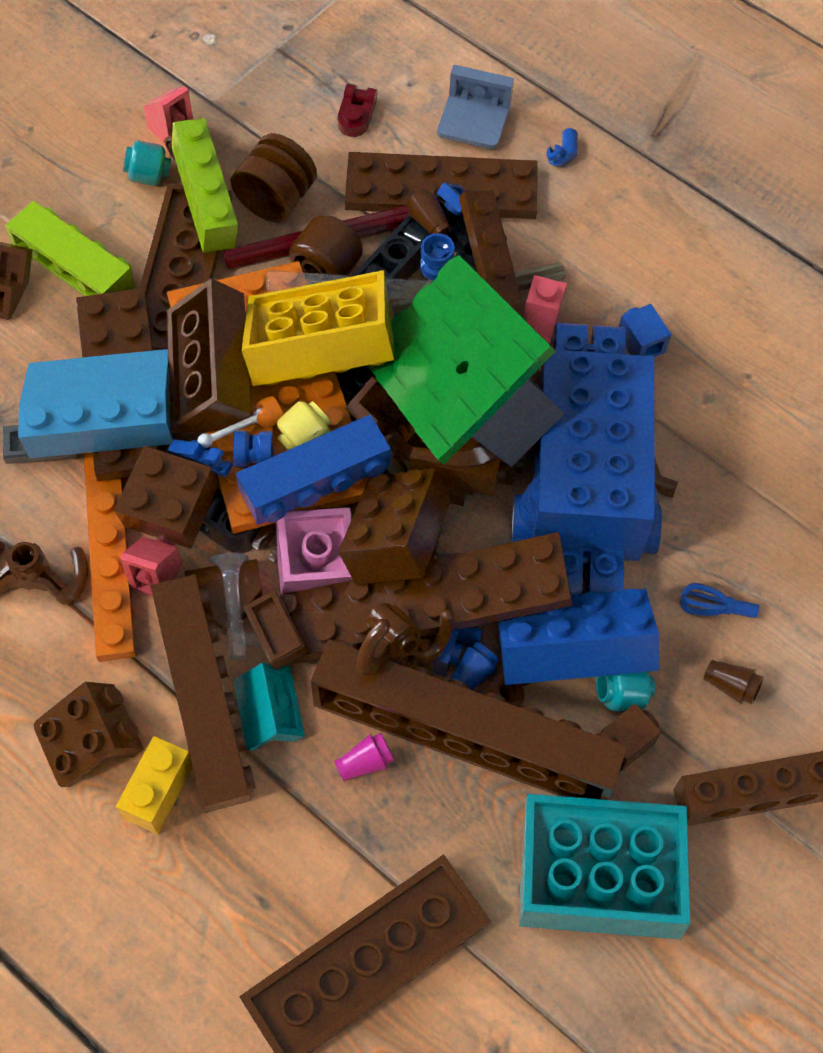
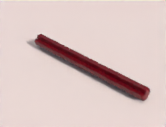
M404 205L343 220V222L349 225L360 237L397 228L409 216V209ZM302 231L238 246L233 249H226L223 251L227 268L232 269L288 255L292 244Z

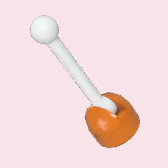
M273 396L267 397L256 404L253 416L213 434H201L198 438V443L203 448H208L212 445L213 441L256 422L266 428L274 427L277 425L278 419L283 415L282 410Z

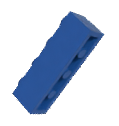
M370 414L237 472L238 488L257 526L265 522H275L283 518L289 511L298 507H309L325 495L334 491L343 492L366 477L373 478L382 474L390 467L391 448Z

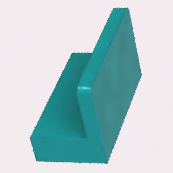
M262 662L234 680L247 750H256L272 740L296 742L305 737L290 666L284 665L274 670L270 663Z

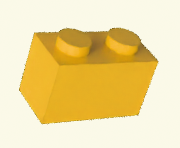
M153 736L115 806L123 820L154 834H159L193 768L189 751Z

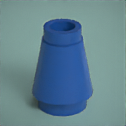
M475 642L472 647L467 646L450 679L465 683L469 686V690L473 691L497 670L495 666L500 660L486 646Z

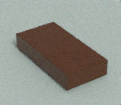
M277 589L243 606L274 670L308 653Z

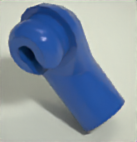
M573 128L565 129L562 132V146L556 144L554 150L551 146L548 148L546 156L551 165L561 167L576 158L578 154L577 131Z

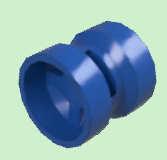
M438 233L431 234L422 241L420 269L423 276L427 279L434 281L440 269L454 257L455 246L451 238Z
M235 431L233 445L235 468H247L250 464H257L273 457V432L260 431L257 435H250L247 431Z

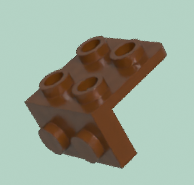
M85 681L35 721L34 731L60 787H70L108 757H134L144 750L138 736V728L131 721L123 704V696L114 684Z

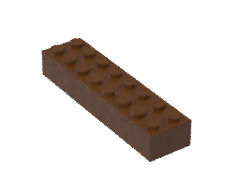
M328 639L311 678L314 707L557 796L609 800L627 746L620 744L616 737L606 733H597L596 735L581 730V726L573 721L550 719L534 707L522 706L520 708L508 704L506 699L500 695L489 692L483 695L469 690V686L461 681L454 679L444 681L433 677V674L425 668L418 666L408 668L399 665L392 657L385 660L373 675H362L356 668L360 648L346 640H340L338 643Z

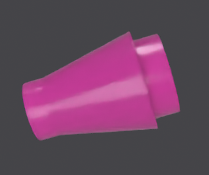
M379 733L373 737L369 734L341 758L335 760L334 763L345 782L351 778L388 769L387 764L395 760L382 733Z

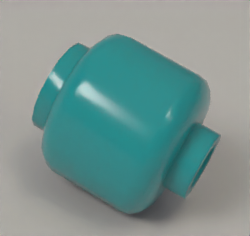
M137 140L133 143L132 147H126L123 172L128 173L130 181L157 186L161 182L162 177H169L171 158L165 157V148L162 145Z
M649 672L597 676L596 680L598 699L613 712H625L634 703L643 710L648 705L650 698L654 696L656 689L655 680L652 675H649Z

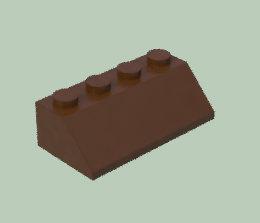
M212 278L167 310L171 431L175 433L222 430L251 415L249 372L242 353L246 320L244 293Z

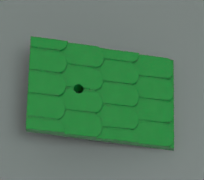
M459 255L449 260L440 269L437 278L431 284L424 286L416 294L412 304L407 309L399 312L391 320L394 360L387 361L379 366L367 365L382 387L397 404L399 410L413 426L415 432L437 460L444 465L473 437L512 467L565 414L530 379L556 351Z

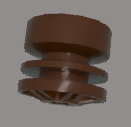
M270 133L261 138L258 145L251 151L249 157L245 158L235 170L230 179L231 187L239 201L253 214L266 221L278 223L285 221L298 204L299 198H303L308 189L317 179V168L309 154L294 140L281 134Z

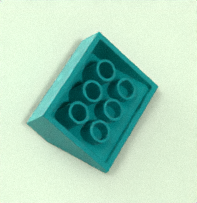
M527 794L520 880L519 927L682 939L690 926L687 806Z

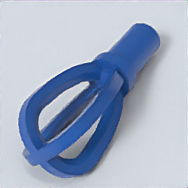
M701 583L688 584L681 591L680 595L681 607L689 614L713 616L723 613L756 619L759 612V604L735 600L733 597L726 596L721 591ZM697 589V590H701V591H704V592H708V593H710V594H712V595H708V594H704V593H700V592H696V591H691V590ZM687 596H693V597H698V598L706 599V600H709V601L716 602V603H718V604L706 603V602H701V601L692 600V599L688 598ZM687 603L690 604V605H693V606H698V607H703V608H709V609L692 608V607H689V606L687 605Z

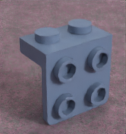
M453 65L450 73L449 97L437 129L438 136L478 147L496 149L511 107L514 78Z

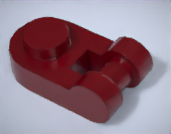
M346 84L337 117L338 129L343 135L357 137L367 131L377 102V89L368 87L367 90L357 89V85ZM357 101L362 102L364 104L363 106L354 105V102Z

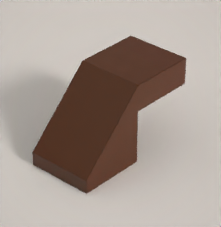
M0 242V318L10 320L29 282L33 249Z

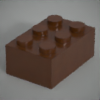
M436 468L380 474L368 479L338 551L355 584L424 578L451 502Z

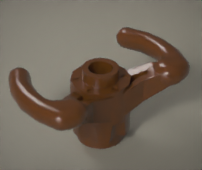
M0 541L1 555L2 552L5 550V545L2 541ZM30 542L17 543L7 554L6 561L8 565L0 571V595L10 588L37 589L48 591L62 605L76 602L84 590L88 576V563L81 547H74L71 550L74 575L72 582L66 585L50 569V565L40 546Z
M389 603L378 605L367 618V625L371 630L361 644L357 656V671L362 675H373L385 660L391 657L400 658L414 655L424 665L434 663L444 652L451 639L454 629V612L451 609L442 610L438 633L432 643L427 645L420 638V629L397 605L392 606Z

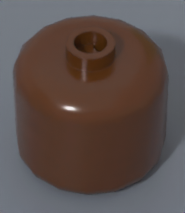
M319 215L312 218L289 250L290 262H300L305 280L311 284L346 278L363 255L362 242L356 232L342 220L330 215Z

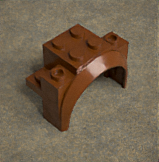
M471 437L462 446V449H459L445 465L437 460L429 448L412 447L409 471L436 468L443 485L451 487L450 503L464 506L466 494L473 495L475 492L494 496L496 484L512 486L515 473H523L527 454L525 453L510 467Z

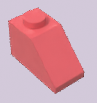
M185 86L168 90L143 106L148 129L162 142H164L167 136L172 134L173 122L193 120L189 90Z
M534 275L524 311L527 323L551 346L555 326L558 323L563 306L567 283Z
M142 537L124 551L120 558L131 590L153 596L150 585L175 579L182 565L178 547L172 542L160 538L153 540Z

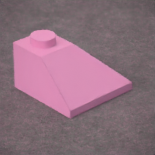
M350 508L291 511L276 521L277 562L280 591L282 594L353 580L338 553L351 522Z

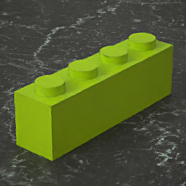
M206 119L173 122L172 151L202 251L206 253L233 249L236 246L238 222Z
M32 201L5 225L13 245L33 249L32 260L84 296L135 288L132 267L122 257L116 258L99 241H91L85 237L77 226L72 223L68 225L59 219L58 215L49 207L43 208L35 201Z

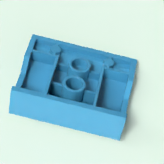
M168 349L29 363L19 403L18 438L29 458L171 444L174 438L171 431L169 411Z

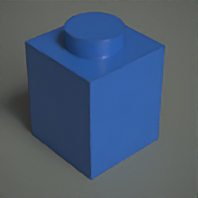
M652 304L641 308H632L622 315L619 327H625V348L630 355L654 356L655 358L666 353L672 334Z

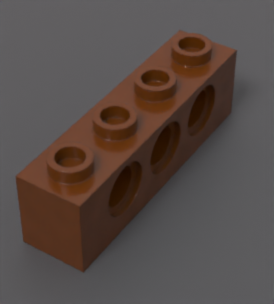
M823 751L681 776L673 789L677 806H687V826L823 802Z

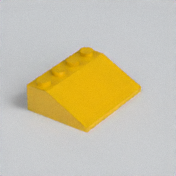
M384 270L249 296L242 353L253 386L264 384L272 386L285 380L296 378L309 379L317 374L333 371L341 373L354 367L365 365L379 366L387 361L394 360V341Z

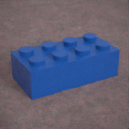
M629 588L614 592H588L583 595H572L573 606L498 621L505 685L659 671V632L646 589Z

